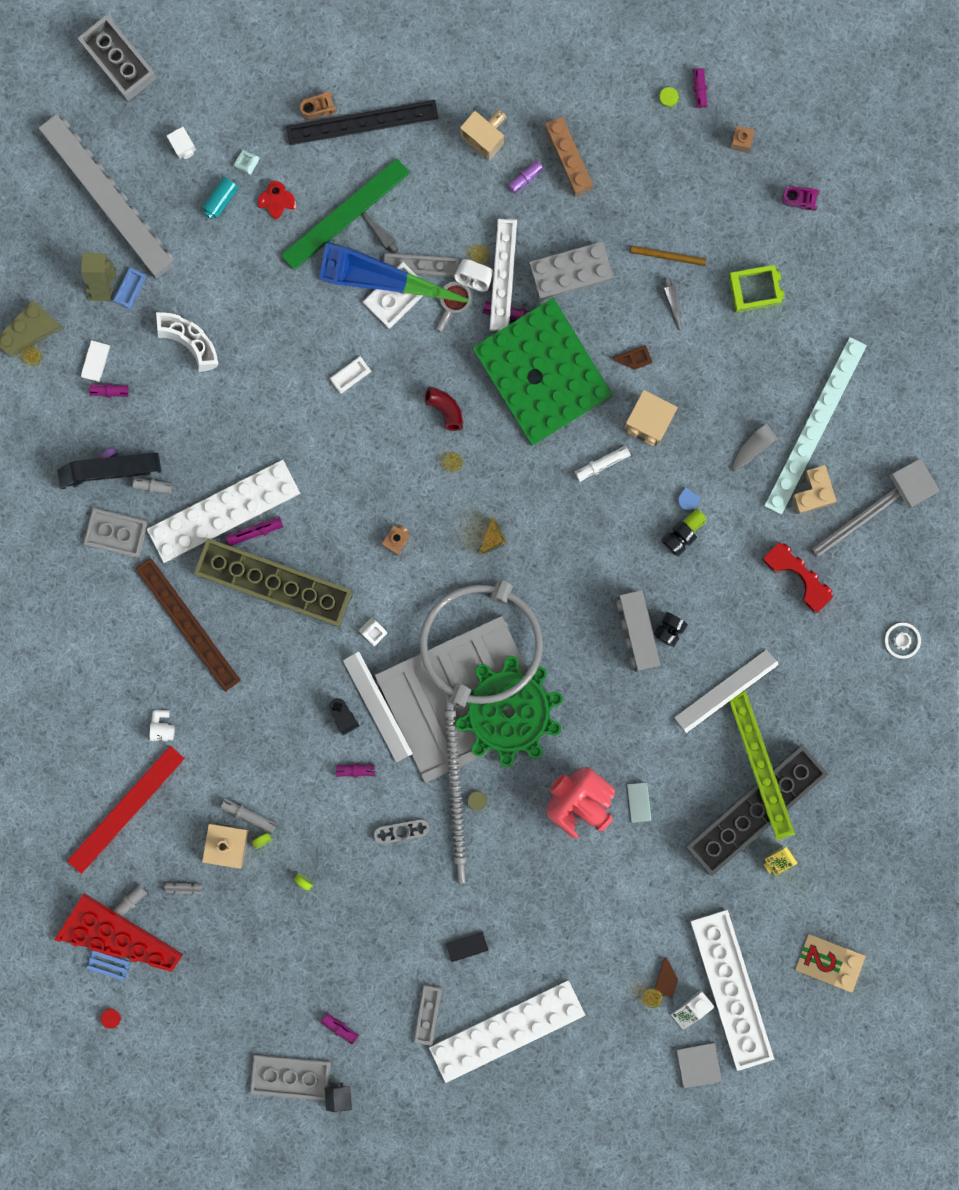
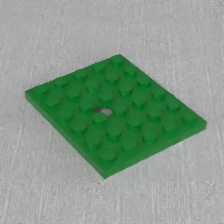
M554 297L472 347L532 446L613 396ZM532 369H537L542 374V379L538 384H531L527 379L528 372Z

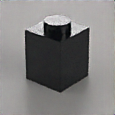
M343 1082L331 1083V1087H325L326 1111L341 1112L352 1110L350 1086L343 1085Z

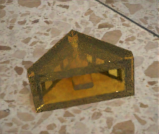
M491 517L479 551V555L482 556L507 544L496 519Z

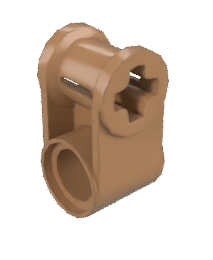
M325 92L318 96L304 99L300 103L301 116L304 119L310 120L336 113L337 108L334 107L331 98L333 96L332 92ZM306 106L313 107V111L310 113H306L303 109Z

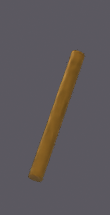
M631 246L630 253L702 266L706 264V258Z

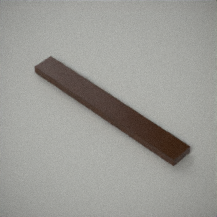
M150 557L135 568L224 691H228L241 681L153 559Z

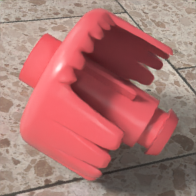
M582 767L569 777L566 774H562L551 786L550 792L553 796L546 809L547 817L571 838L579 837L574 832L576 826L573 823L578 824L572 811L591 827L595 826L597 831L605 830L611 823L613 818L610 812L606 813V808H609L611 805L610 799H614L615 789L593 769Z

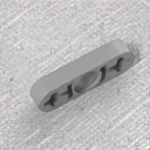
M420 819L382 826L375 830L374 838L379 844H387L424 837L429 832V824L425 820ZM418 823H422L423 826L426 825L423 834H420L419 831H413L414 836H410L408 824H412V828L418 827ZM399 826L406 827L407 835L405 837H399L396 834ZM393 827L395 839L391 840V836H387L385 841H382L381 838L377 837V834H380V830L388 833L391 832L389 828Z

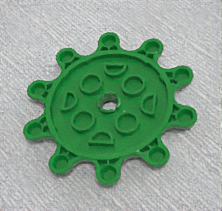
M514 656L507 657L504 662V668L499 673L492 672L485 664L478 665L476 675L479 678V685L475 689H471L470 695L490 696L504 692L514 686L525 675L519 670L518 659ZM538 667L527 685L507 699L487 704L467 702L469 711L467 715L456 720L455 726L459 731L471 730L476 734L477 739L472 746V753L474 755L482 756L487 750L495 749L499 752L501 765L509 767L513 764L514 755L519 750L526 751L533 759L540 758L543 750L539 745V738L543 734L552 736L560 734L561 725L550 718L549 712L553 707L562 703L563 697L559 692L547 693L542 689V682L547 675L543 667ZM506 706L514 708L513 716L507 717L504 715L503 710Z

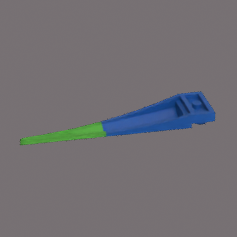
M331 242L326 243L319 280L335 285L401 292L461 302L469 301V299L350 247H344Z

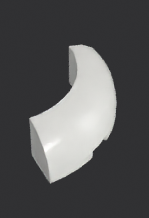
M156 312L158 338L173 339L186 346L193 354L199 372L212 370L218 366L215 348L199 326L181 318L179 315Z

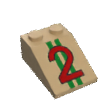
M808 934L795 970L853 993L866 956Z

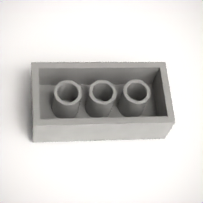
M108 15L104 16L77 38L81 46L127 102L157 79L155 72Z
M603 241L529 263L540 302L613 282L614 278Z
M643 590L620 595L616 602L618 613L622 612L623 619H621L620 624L622 631H626L628 637L625 639V645L627 650H631L632 657L629 658L631 669L639 672L661 666Z

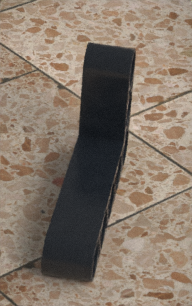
M146 453L73 461L58 469L57 472L60 489H66L69 486L75 488L86 481L150 475L151 472L161 473L162 470L159 453Z

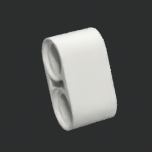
M463 259L454 278L462 285L484 292L490 286L494 271L477 262Z

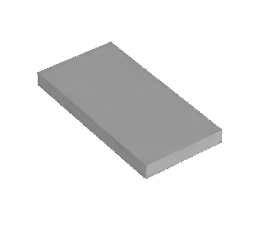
M254 1054L250 1094L325 1101V1087H329L331 1061Z

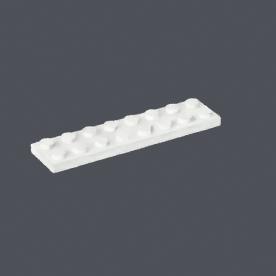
M281 460L148 528L147 531L163 562L166 563L206 542L207 538L213 539L301 493L284 460Z
M728 910L690 921L736 1070L739 1071L774 1060Z
M569 980L432 1045L429 1049L445 1083L586 1015Z

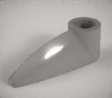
M768 424L758 429L742 446L732 467L735 472L779 439Z

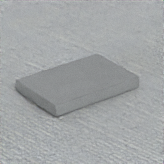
M92 507L83 545L139 558L148 521Z

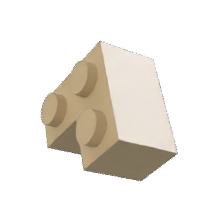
M825 465L807 470L805 477L810 490L792 496L798 515L837 502Z

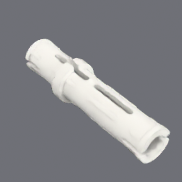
M624 445L594 462L590 461L588 465L574 471L579 482L594 474L595 476L598 475L603 469L630 457V452Z

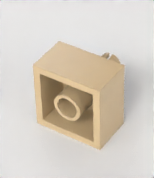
M497 109L487 121L474 111L460 127V137L487 160H490L504 144V135L496 128L506 119V115L504 113L501 114V111Z
M209 824L202 862L239 869L243 868L249 830Z

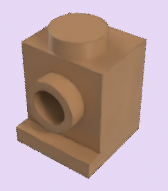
M400 524L398 527L394 525L382 542V546L399 555L411 537L408 534L409 530ZM399 535L401 539L396 542L393 540V537Z

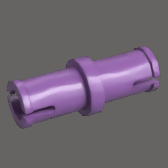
M535 160L525 171L519 172V176L508 184V188L516 194L523 186L530 184L539 172L544 170L543 166Z

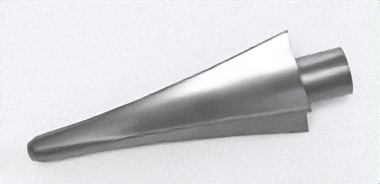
M365 212L362 213L363 218L374 230L385 249H390L393 254L399 250L395 245L396 239L379 227Z
M671 278L664 280L665 287L663 290L674 315L677 328L682 330L676 285L672 284Z

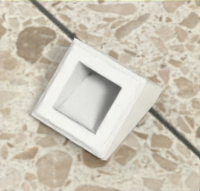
M372 617L359 630L373 646L388 633Z

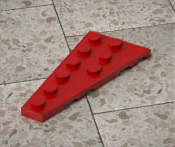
M85 893L54 939V941L69 942L73 946H84L92 951L114 957L129 958L133 962H144L149 964V966L171 972L183 955Z

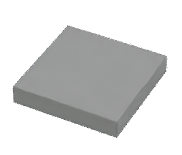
M921 458L890 475L909 509L940 492Z
M715 1043L676 1049L684 1089L722 1082Z

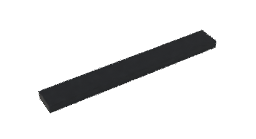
M435 100L290 125L286 126L289 145L291 146L438 119Z

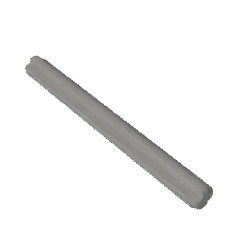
M894 488L812 548L813 553L819 557L900 498L901 495L897 488Z

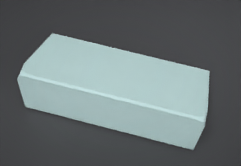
M647 782L627 784L631 823L651 821Z

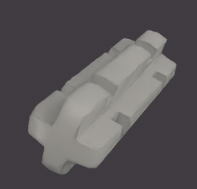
M166 883L165 893L202 894L203 885Z

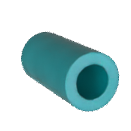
M223 176L202 206L203 214L210 219H218L239 187Z

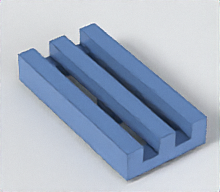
M92 951L87 969L124 981L130 962ZM95 956L124 964L125 966L124 968L110 963H106L95 959ZM93 963L120 971L122 972V975L107 970H103L92 965Z

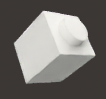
M184 127L167 135L179 159H188L194 155L193 152L196 148Z

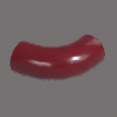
M429 386L425 393V405L435 407L442 413L446 430H462V411L456 400L447 392Z

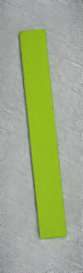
M743 691L730 700L729 703L775 838L778 841L795 835L747 692Z

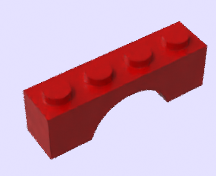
M777 543L762 560L774 573L789 570L798 574L805 586L802 601L815 614L818 613L834 597L831 594L833 591L826 584L822 585L818 581L819 577L812 570L808 571L804 567L806 564L798 556L795 558L790 553L792 550L787 544Z

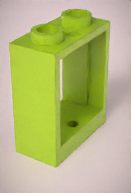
M775 265L731 272L729 274L736 313L781 305L784 299L783 288L779 287L778 281H781L779 269L776 270ZM770 272L775 298L744 304L739 278Z

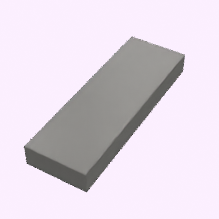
M423 984L413 1043L433 1045L442 992L441 987Z

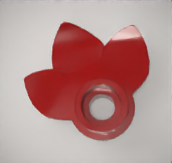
M272 181L268 184L266 191L260 194L258 207H267L270 215L274 219H278L282 215L284 208L294 210L296 201L293 194L285 190L283 183ZM274 187L279 188L280 192L278 194L272 192Z

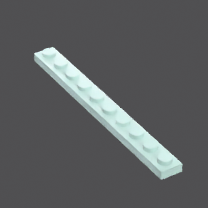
M849 337L764 507L782 515L867 345Z

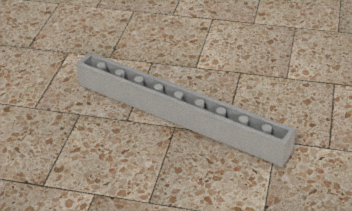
M57 114L39 127L40 131L157 279L174 266L172 262L174 257L168 249L164 251L160 245L163 243L157 235L152 236L149 230L151 228L146 221L143 220L141 222L137 217L139 212L133 205L131 207L128 206L125 202L128 200L122 191L117 192L114 188L116 183L110 175L106 178L103 174L105 169L99 161L95 163L92 160L93 154L88 147L83 148L79 142L82 140L78 134L70 132L68 129L70 124L64 117L60 119Z

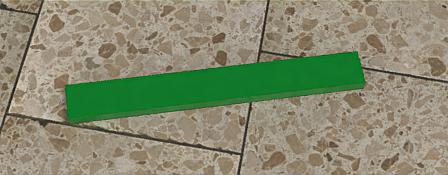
M397 158L281 254V256L295 270L406 178L410 172Z

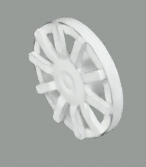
M898 623L890 627L886 632L885 646L892 656L906 659L915 655L919 650L921 636L913 625ZM898 626H907L917 635L916 649L906 656L895 654L888 644L890 632ZM903 632L897 633L896 638L894 637L893 639L895 640L894 645L898 649L902 648V650L909 648L912 642L908 633Z

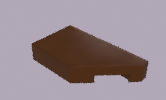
M646 345L613 357L615 362L634 370L653 363Z
M664 958L654 992L673 998L678 978L668 959Z

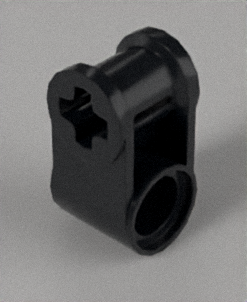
M336 698L330 702L329 710L343 736L360 727L342 699ZM337 701L338 704H343L341 712L333 711L334 702Z

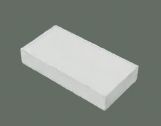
M91 340L81 374L82 378L100 382L110 345Z
M359 356L330 377V380L340 394H342L372 371L361 356Z

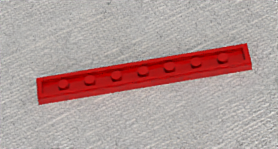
M170 746L67 862L82 874L185 758Z

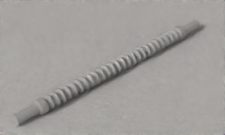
M445 693L446 711H444V716L447 718L445 720V723H447L445 728H448V731H446L448 737L446 739L449 740L446 744L449 745L447 748L449 753L447 755L450 756L448 759L450 761V764H448L450 770L448 772H451V775H449L451 781L449 783L452 784L449 788L452 789L450 792L452 797L450 799L453 800L451 803L453 805V808H451L453 814L451 816H454V819H452L454 825L452 827L455 828L452 832L455 833L453 836L455 841L453 843L456 844L454 847L456 849V852H454V855H456L454 862L457 864L458 884L466 883L464 865L466 864V857H464L466 852L463 851L465 849V846H463V843H465L463 838L465 836L462 835L464 824L461 823L463 821L461 818L463 815L461 810L463 808L460 807L462 805V802H460V799H462L460 794L462 792L459 791L461 780L458 779L460 777L458 774L460 771L458 766L460 764L457 763L459 760L457 755L459 753L456 751L459 749L456 747L458 736H455V733H457L455 730L456 720L454 719L456 717V710L449 703L451 696Z

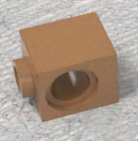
M736 126L730 149L749 153L755 130Z

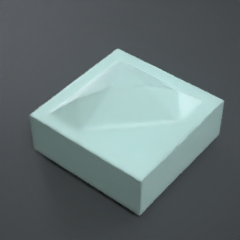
M242 150L233 166L251 175L260 158Z

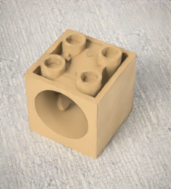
M643 390L624 429L627 430L626 433L634 438L637 436L644 438L643 442L653 447L655 444L658 446L678 407Z

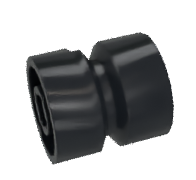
M679 521L672 528V533L668 532L661 539L663 544L677 557L686 550V545L690 546L697 539L694 532L682 521Z
M666 612L662 619L663 624L657 627L653 635L669 646L675 647L680 639L678 635L683 634L688 624L677 616Z

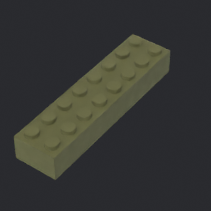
M209 538L206 540L194 572L198 577L339 628L353 594V591Z

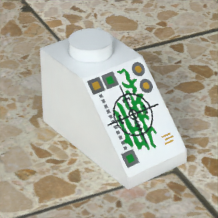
M700 990L674 1011L671 1016L684 1030L700 1020L714 1006Z

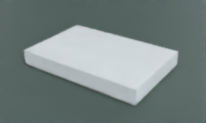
M404 262L397 267L417 276ZM375 289L363 303L390 329L423 296Z

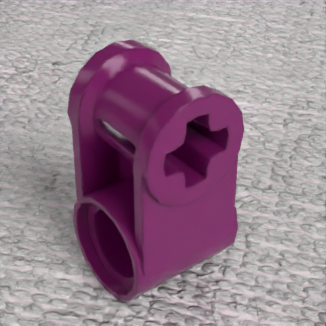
M790 186L783 192L781 200L786 206L816 211V198L819 195V190ZM787 193H793L795 200H789Z

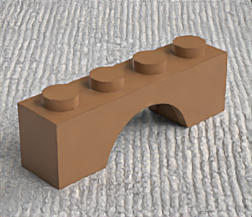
M563 116L545 123V131L561 160L574 196L577 197L592 190L593 183Z

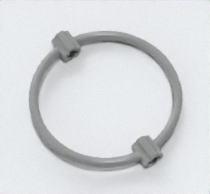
M497 580L495 586L471 585L457 589L439 600L430 610L423 623L419 644L422 663L432 681L442 691L451 696L449 703L455 707L465 709L467 702L487 704L507 699L525 687L537 671L543 651L541 628L530 607L511 592L513 585L509 582ZM470 593H492L491 599L500 604H506L509 599L528 617L535 636L534 657L526 674L511 688L490 696L470 695L471 689L461 684H456L454 689L451 688L437 675L428 655V633L438 612L452 600Z

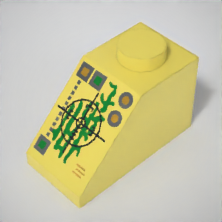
M782 846L765 857L766 863L763 865L769 874L778 875L798 863L788 848Z

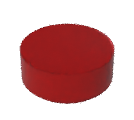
M107 1009L101 1015V1023L108 1029L117 1027L121 1021V1015L115 1009Z

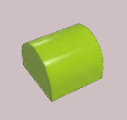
M696 508L682 522L693 532H696L706 522V516Z

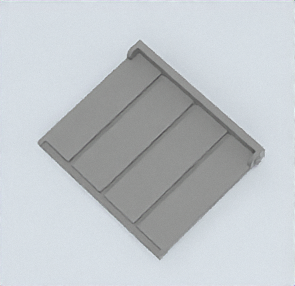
M502 615L428 649L429 659L435 672L453 689L456 684L467 686L469 689H475L479 685V678L476 675L478 665L485 664L492 672L499 673L503 670L505 659L509 656H514L518 659L521 673L526 674L528 671L509 632V625ZM415 655L375 674V681L378 687L380 686L396 722L413 753L412 756L424 782L427 783L448 773V770H450V767H448L450 756L447 755L449 753V750H447L449 745L446 744L449 740L446 739L448 737V734H446L448 728H445L447 726V723H445L447 718L444 716V711H446L445 692L427 674L421 655ZM466 704L465 709L454 706V710H456V717L454 719L457 720L467 715L469 706ZM506 706L503 710L504 715L507 717L513 716L515 712L512 706ZM455 728L457 731L455 736H458L456 747L459 749L456 751L459 753L457 755V758H459L457 763L460 764L459 768L482 756H476L472 753V746L477 739L476 734L471 730L459 731ZM495 749L487 750L484 755L495 751Z

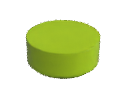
M666 87L661 91L659 99L662 105L672 107L678 102L679 94L676 89Z
M266 833L256 838L252 844L255 849H258L271 842L272 838L270 834Z
M300 873L294 878V881L305 890H310L313 886V882Z

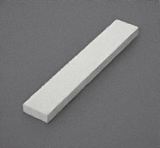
M498 219L490 332H498L510 324L517 220Z
M766 649L674 717L675 720L687 733L778 666L777 660Z
M360 652L343 660L396 763L412 755L411 749Z

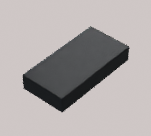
M483 932L446 943L451 962L489 951Z

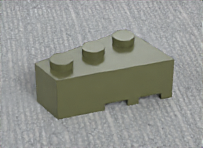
M82 253L81 273L84 284L89 286L86 287V292L89 293L88 300L111 302L113 279H116L117 275L116 267H114V264L106 254Z
M32 300L0 334V348L12 358L64 328Z

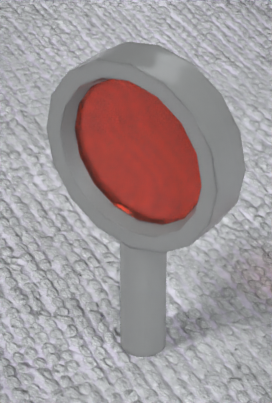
M457 281L450 282L443 288L469 299V301L461 302L440 298V303L445 312L436 330L441 333L450 316L466 311L472 301L470 289Z

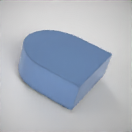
M685 488L678 498V504L683 510H692L701 498L688 488Z

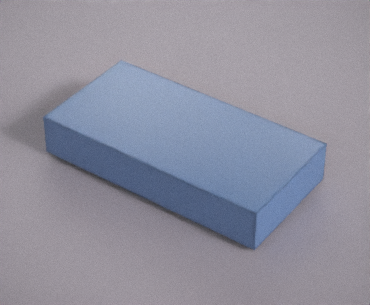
M129 267L113 302L131 310L147 275Z

